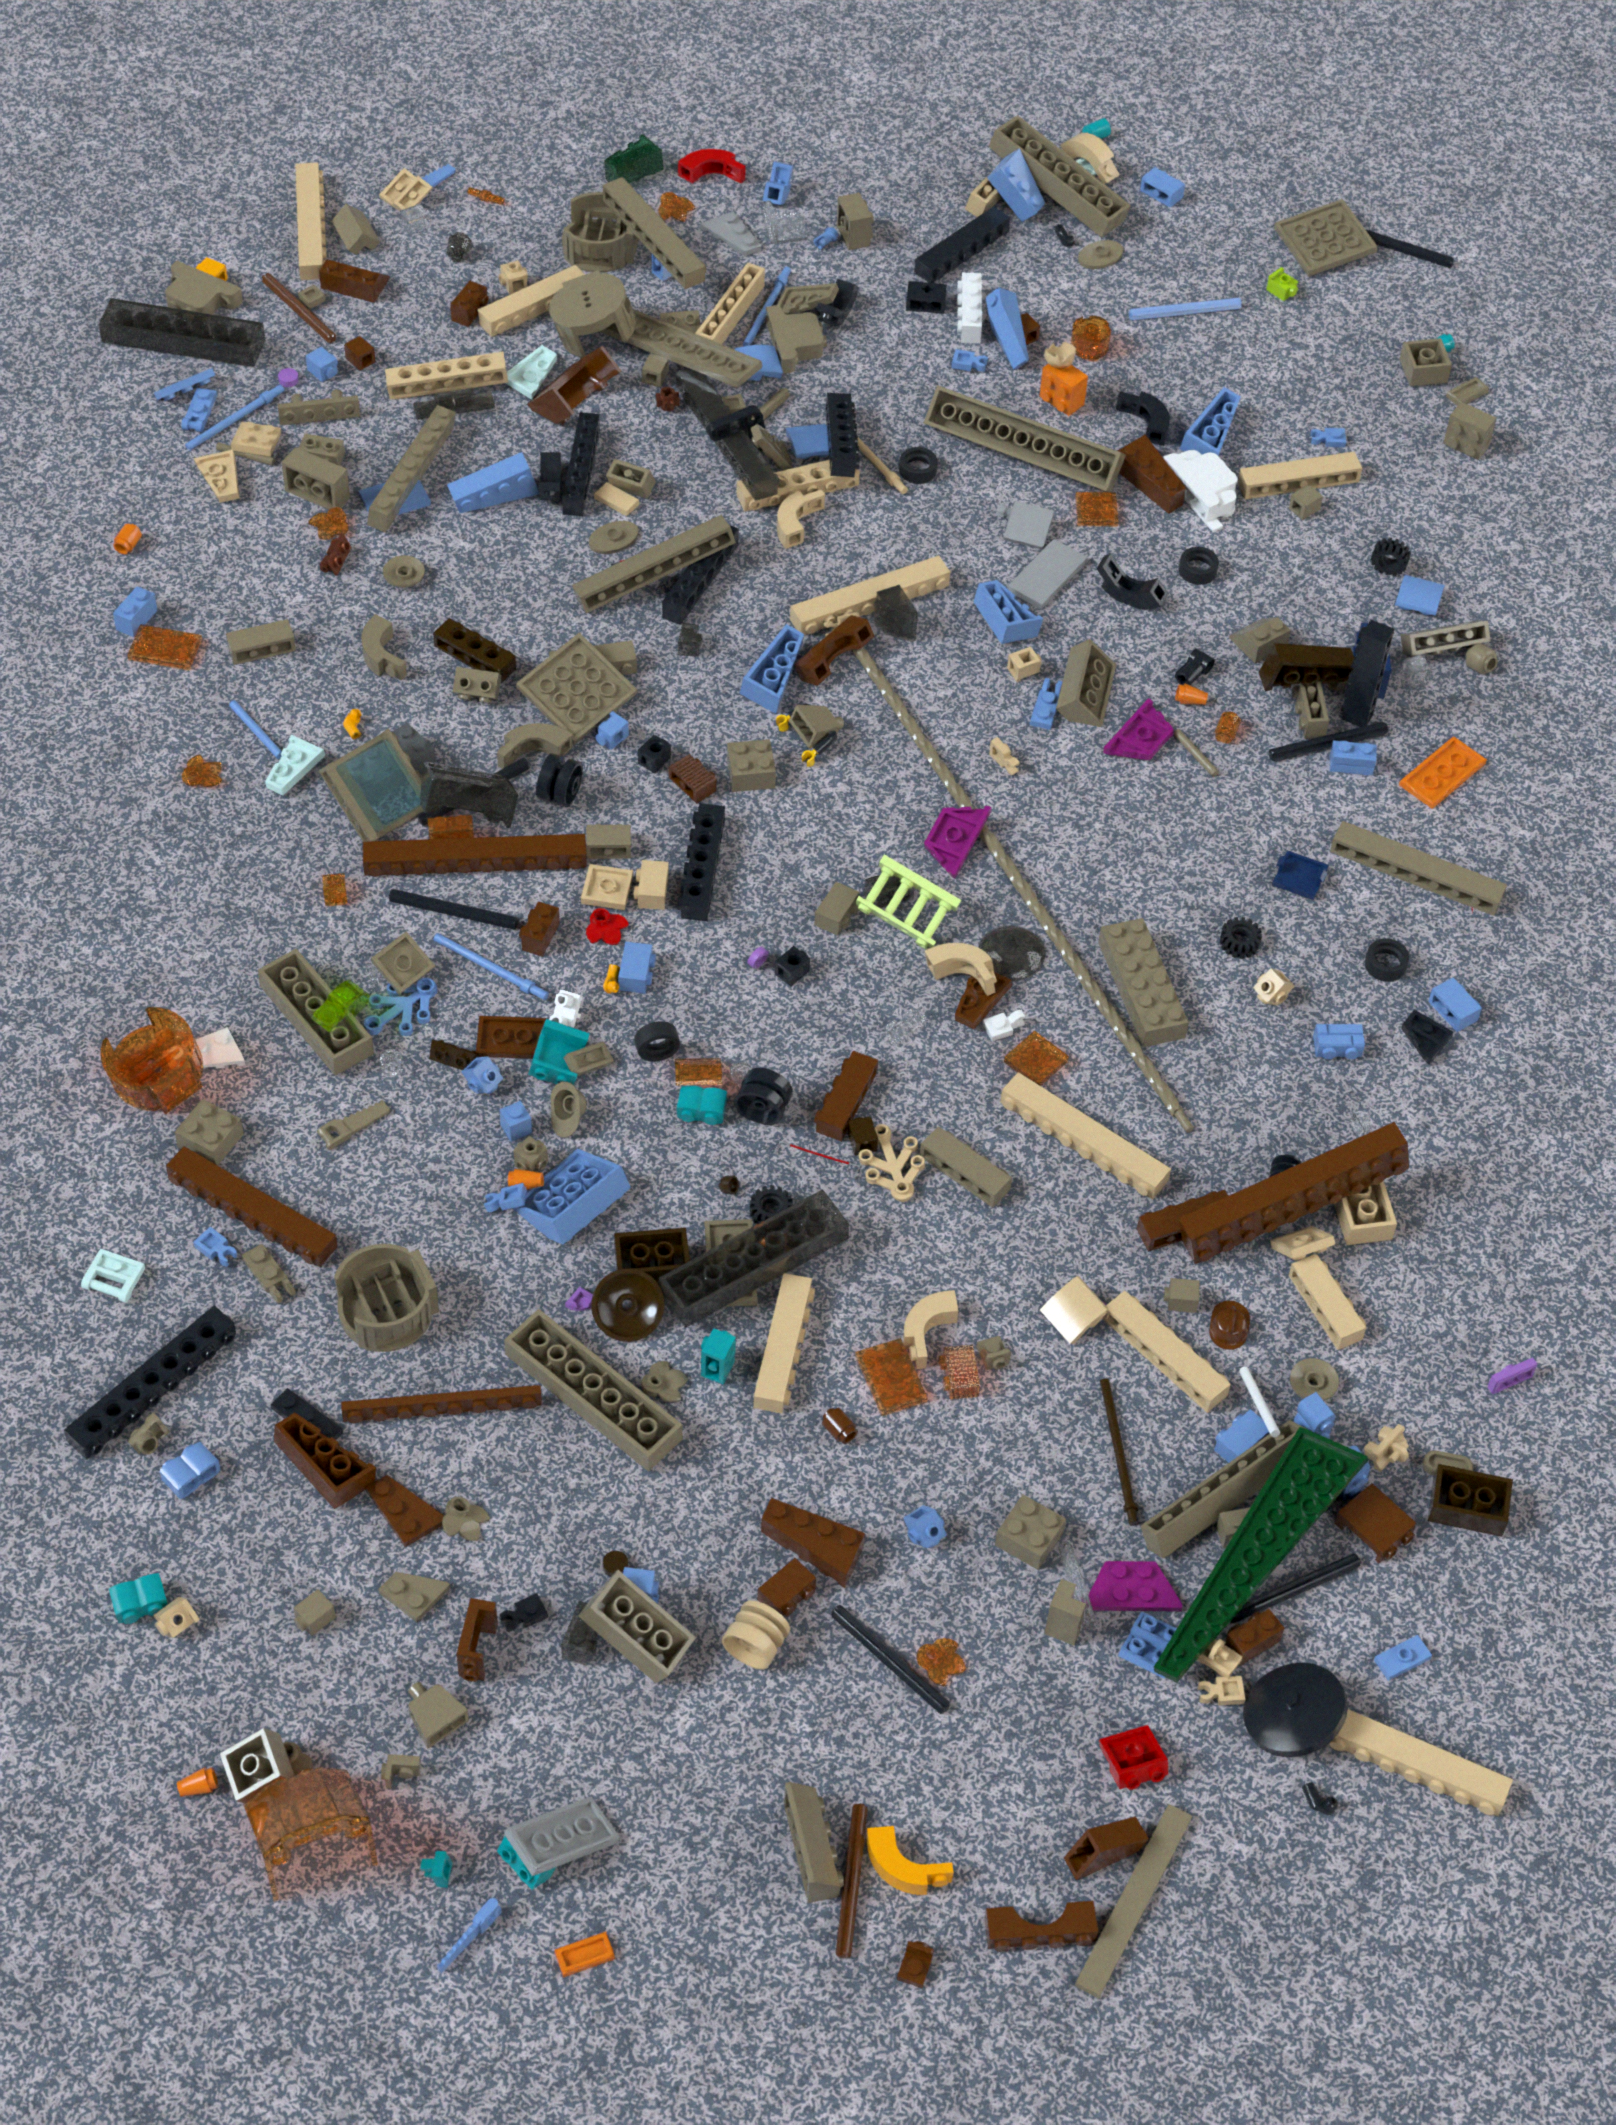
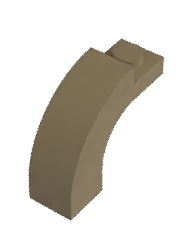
M375 614L366 623L362 631L361 639L365 663L378 676L386 672L391 677L403 680L407 676L406 661L394 656L383 648L394 637L392 622Z
M533 723L517 727L504 735L505 746H501L497 752L498 767L503 769L512 764L519 756L530 751H540L547 754L554 753L564 756L572 749V734L560 727L544 723Z

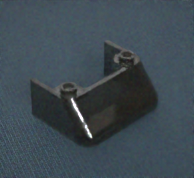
M432 762L424 763L421 778L420 805L425 813L435 812L436 809H441L442 806L483 813L489 822L500 823V821H503L506 828H511L519 795L508 778L497 774Z

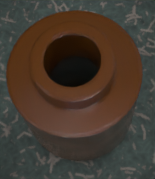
M830 1408L824 1413L822 1425L837 1442L848 1444L856 1437L858 1433L856 1424L841 1408Z

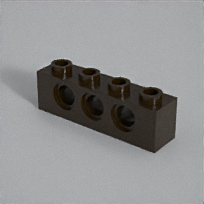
M448 618L433 632L434 647L473 669L499 673L502 675L501 684L516 670V655L511 651L501 648L495 642L480 636L477 632L466 628L460 622Z

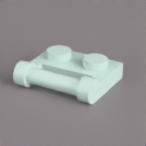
M100 1249L83 1277L81 1287L117 1297L119 1301L127 1303L134 1287L145 1270L144 1263ZM98 1275L124 1285L121 1289L95 1280Z

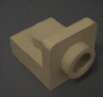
M1000 1335L977 1342L976 1347L986 1370L993 1368L996 1370L1002 1369L1009 1364L1011 1352L1009 1348L1005 1349Z
M388 1754L387 1763H382L381 1779L385 1780L386 1789H392L394 1774L405 1779L420 1776L422 1767L420 1756Z

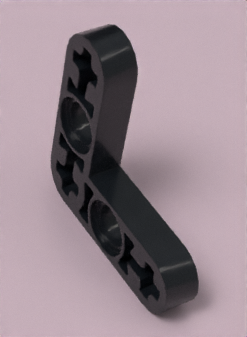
M751 405L710 422L706 427V433L712 441H718L745 430L747 445L753 453L762 452L763 449L761 447L757 448L752 441L753 434L751 428L758 424L765 429L763 414L758 406ZM738 420L735 425L730 426L734 421Z

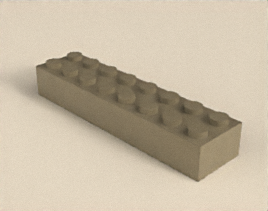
M1016 115L994 131L988 147L1003 159L1020 148L1036 185L1101 238L1124 222L1131 205L1020 116Z
M540 1309L534 1312L504 1339L505 1355L648 1472L683 1440V1425Z

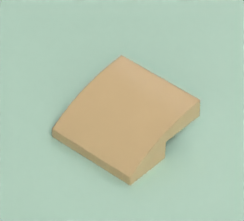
M403 168L379 196L392 207L409 215L433 187L421 177H415Z
M1076 1276L1053 1295L1040 1311L1070 1344H1075L1089 1327H1095L1109 1309L1079 1276Z

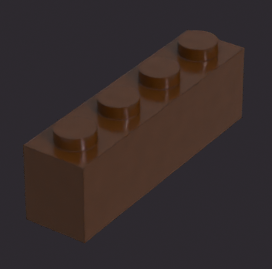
M852 1051L850 1057L844 1059L840 1076H835L832 1084L833 1089L831 1093H826L823 1101L824 1106L822 1110L818 1109L814 1118L817 1133L841 1142L848 1130V1121L854 1119L878 1072V1059L856 1051Z
M1226 1190L1212 1191L1205 1196L1196 1199L1190 1198L1184 1203L1168 1205L1162 1210L1146 1212L1140 1216L1137 1231L1148 1252L1182 1241L1179 1218L1227 1197Z

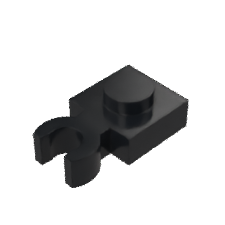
M537 1593L514 1603L515 1611L506 1610L499 1615L501 1621L505 1619L512 1620L510 1624L505 1625L507 1632L514 1631L519 1623H523L524 1627L527 1628L548 1618V1612Z

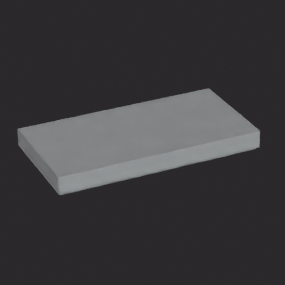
M1053 539L1008 585L1007 589L1017 597L1042 609L1087 563L1088 557Z
M592 1797L513 1825L504 1832V1835L532 1876L614 1845L620 1839Z

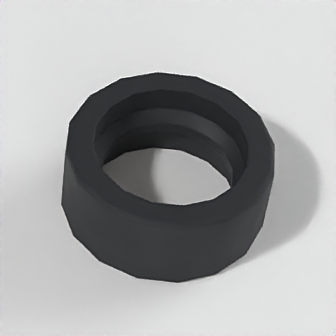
M924 447L906 449L901 454L899 460V473L901 477L914 484L930 482L937 473V456L933 451ZM912 461H922L927 463L929 467L917 470L909 467L907 464Z
M1205 547L1188 548L1181 554L1178 568L1179 574L1185 581L1191 584L1205 585L1210 583L1217 575L1218 556L1212 550ZM1197 560L1203 561L1210 568L1195 570L1189 567L1187 563Z
M1388 938L1375 940L1370 944L1365 957V968L1368 973L1375 979L1384 982L1399 980L1405 974L1409 963V952L1406 947L1399 941ZM1380 953H1388L1395 956L1400 964L1394 967H1386L1379 964L1374 956Z
M657 1021L649 1023L640 1028L634 1036L638 1055L646 1061L656 1062L665 1060L673 1056L680 1048L677 1029L669 1022ZM665 1039L660 1043L649 1044L655 1040Z

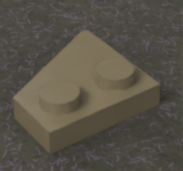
M395 1572L378 1590L380 1595L418 1623L450 1589V1584L445 1581Z

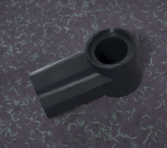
M1196 648L1189 655L1187 662L1175 673V678L1181 685H1184V683L1191 685L1200 675H1206L1211 671L1215 659Z

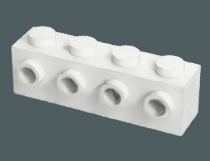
M962 273V280H958L957 292H961V294H958L957 305L961 306L958 307L957 319H961L958 320L957 332H961V343H980L982 331V273Z

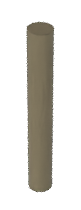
M218 442L216 450L228 451L231 450V445ZM234 451V454L239 457L271 466L275 463V458Z
M1180 729L1176 730L1173 735L1212 777L1218 775L1219 771Z

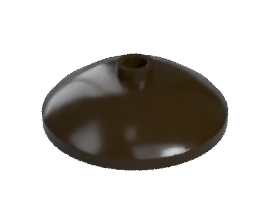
M630 1268L619 1269L606 1275L596 1286L591 1301L592 1315L601 1331L615 1340L624 1342L637 1341L650 1335L661 1322L665 1307L664 1296L658 1283L647 1273ZM625 1300L632 1302V1307L628 1310L623 1308Z

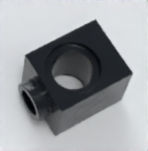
M653 735L638 749V764L653 773H656L671 759V744L656 735Z
M795 946L791 947L775 961V975L789 986L794 985L810 971L809 956Z

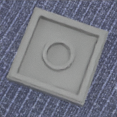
M1015 501L1003 537L1004 540L1043 550L1053 520L1054 510Z

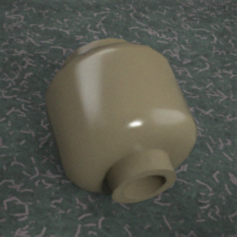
M1476 644L1469 648L1466 653V665L1479 674L1489 673L1497 665L1496 652L1484 644Z

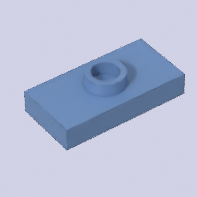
M1416 1635L1375 1656L1374 1661L1389 1681L1430 1660L1432 1654L1421 1638Z

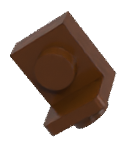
M908 1941L897 1980L923 1989L933 1959L934 1949L921 1941Z

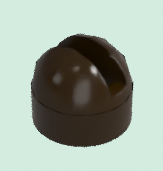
M727 1175L720 1179L721 1183H719L718 1187L722 1193H737L739 1181L736 1176Z

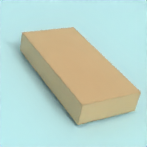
M608 482L594 493V499L625 516H628L639 505L637 498Z

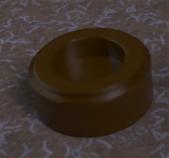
M610 1551L603 1558V1570L610 1577L617 1570L623 1573L624 1567L628 1568V1558L623 1552Z

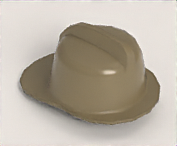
M560 1082L556 1084L551 1093V1122L556 1135L567 1138L578 1128L580 1117L586 1110V1099L583 1093L577 1090L573 1084Z

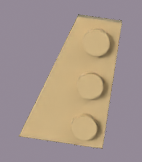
M233 450L193 458L220 503L240 498L236 460Z

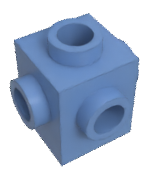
M477 1057L461 1071L468 1081L469 1088L477 1094H490L498 1088V1083L504 1079L499 1073V1067L489 1057Z
M922 1505L903 1518L909 1530L907 1532L908 1537L914 1544L931 1548L939 1544L940 1539L947 1535L943 1527L945 1526L944 1520L935 1509Z

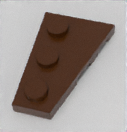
M994 972L997 980L994 983L995 993L987 996L976 978L973 976L968 978L965 993L962 995L955 1012V1021L975 1029L1012 987V980Z

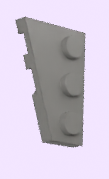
M734 212L700 223L701 230L710 232L717 240H723L730 248L743 256L761 251L762 245Z

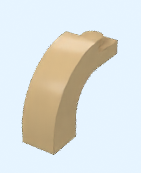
M1080 133L1060 145L1063 152L1072 159L1081 157L1087 160L1102 183L1106 184L1120 175L1111 160L1114 154L1095 135Z
M822 490L804 496L800 491H797L781 503L777 516V534L785 549L804 543V528L798 520L807 514L824 509L825 494Z
M947 943L925 950L927 966L936 980L955 973H965L977 979L987 996L995 993L994 983L997 980L994 974L992 959L982 949L965 943Z
M955 1290L938 1292L923 1298L913 1306L906 1318L903 1349H909L910 1359L915 1361L916 1369H923L927 1366L928 1355L924 1339L926 1332L937 1325L957 1323L959 1310Z

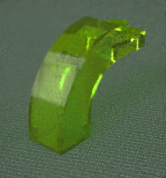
M346 980L328 995L327 1000L312 1014L311 1019L330 1033L349 1012L356 1017L368 1004L370 995L352 980Z

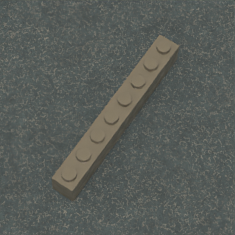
M621 177L603 185V201L684 289L705 281L706 266L704 262L695 256L694 252L685 245L684 241L674 233L671 227L667 226L662 217L654 212L653 208L643 200V197L633 189L630 183H627Z
M439 405L436 406L369 507L368 526L385 533L387 532L418 480H421L454 429L456 412Z
M719 515L573 584L572 587L579 604L585 613H589L736 542L730 525L722 515Z
M1342 821L1330 849L1331 853L1495 916L1507 888V884L1486 877L1345 821Z
M1288 1420L1278 1428L1280 1430L1278 1437H1272L1270 1434L1142 1524L1141 1529L1147 1549L1164 1559L1217 1521L1221 1512L1231 1511L1263 1488L1298 1428L1302 1426Z

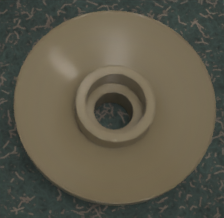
M408 555L396 556L387 561L383 567L385 580L396 587L413 586L419 583L425 574L423 563L419 559Z
M1308 1358L1299 1361L1292 1368L1290 1384L1294 1392L1303 1399L1317 1392L1322 1400L1325 1401L1336 1393L1339 1386V1377L1336 1370L1326 1361ZM1310 1382H1315L1317 1386L1311 1385Z

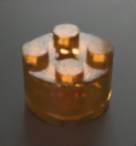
M1090 315L1089 318L1085 319L1083 317L1076 319L1072 326L1070 342L1076 348L1075 355L1091 362H1096L1099 358L1105 356L1109 351L1111 337L1109 323L1104 318Z

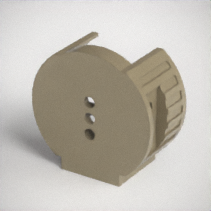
M590 192L572 198L571 223L564 227L562 234L564 259L572 266L576 265L580 270L587 272L599 270L600 273L620 269L626 263L633 264L639 239L603 201V192Z
M597 270L563 282V288L559 289L551 300L549 308L551 318L556 324V329L564 348L573 355L586 356L578 335L596 333L615 322L621 339L625 342L635 330L636 315L629 298H627L625 287L620 279L611 274H600V271Z
M394 1244L366 1246L350 1254L340 1264L334 1275L340 1324L344 1332L363 1349L375 1352H390L405 1348L417 1341L426 1332L432 1321V1315L439 1312L437 1287L419 1249L409 1252L407 1248ZM396 1302H402V1305L400 1307H396L394 1304ZM378 1310L380 1313L373 1315L372 1311Z

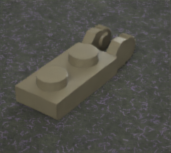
M263 1244L241 1255L242 1260L264 1290L270 1293L277 1304L283 1301L277 1287L282 1285L290 1296L296 1294L292 1283Z

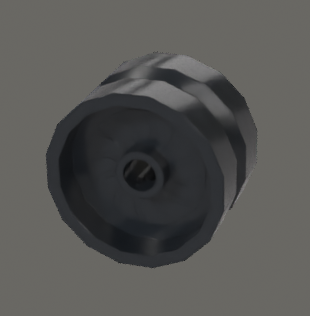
M550 753L545 759L538 776L536 786L537 798L547 802H551L554 799L556 805L566 808L570 807L582 781V762L568 759L565 762L563 756Z
M766 1068L749 1069L742 1080L741 1087L736 1093L734 1106L743 1117L750 1121L763 1125H774L782 1119L785 1107L792 1097L793 1088L784 1076Z

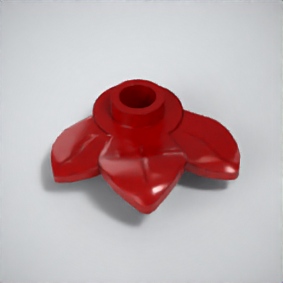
M604 908L595 909L590 915V924L586 928L587 939L592 944L602 939L603 942L609 945H617L621 940L620 929L628 927L629 923L620 914H610Z

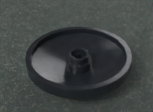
M1291 1663L1271 1670L1253 1685L1244 1703L1243 1719L1251 1739L1262 1750L1280 1757H1300L1318 1751L1337 1736L1347 1717L1348 1702L1340 1681L1332 1672L1312 1663Z

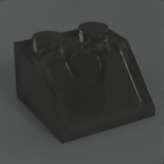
M896 585L878 591L876 601L874 602L875 616H873L875 626L880 628L885 635L909 642L916 641L918 612L901 586Z

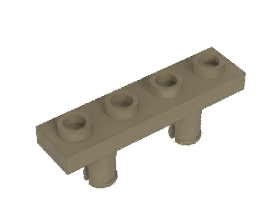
M339 389L333 390L331 398L303 401L302 395L294 394L291 397V403L278 404L280 425L361 417L358 395L343 397V393Z

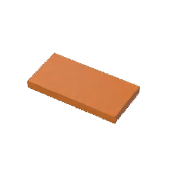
M1453 736L1400 780L1399 786L1433 809L1483 767L1487 759Z

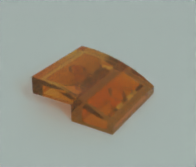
M721 1058L675 1059L676 1086L722 1085Z

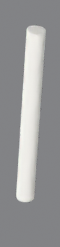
M1248 1367L1240 1368L1239 1373L1270 1435L1278 1437L1280 1430Z

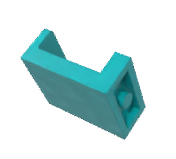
M546 1019L540 1032L528 1075L554 1084L569 1082L574 1085L578 1074L570 1071L564 1057L568 1053L585 1048L590 1033Z

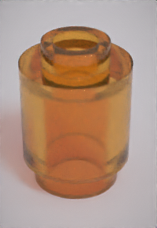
M1230 711L1221 714L1215 729L1217 741L1229 744L1235 739L1241 724V719L1236 713Z

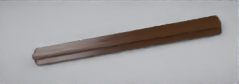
M270 273L262 276V282L326 342L331 344L333 341H336V334Z
M861 1803L854 1804L851 1813L844 1887L835 1954L842 1959L851 1957L868 1813V1808L865 1804Z

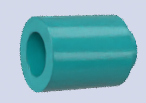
M1101 118L1085 125L1082 133H1090L1103 139L1111 134V126L1107 119Z

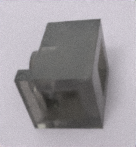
M682 623L678 640V655L700 656L702 634H699V625Z

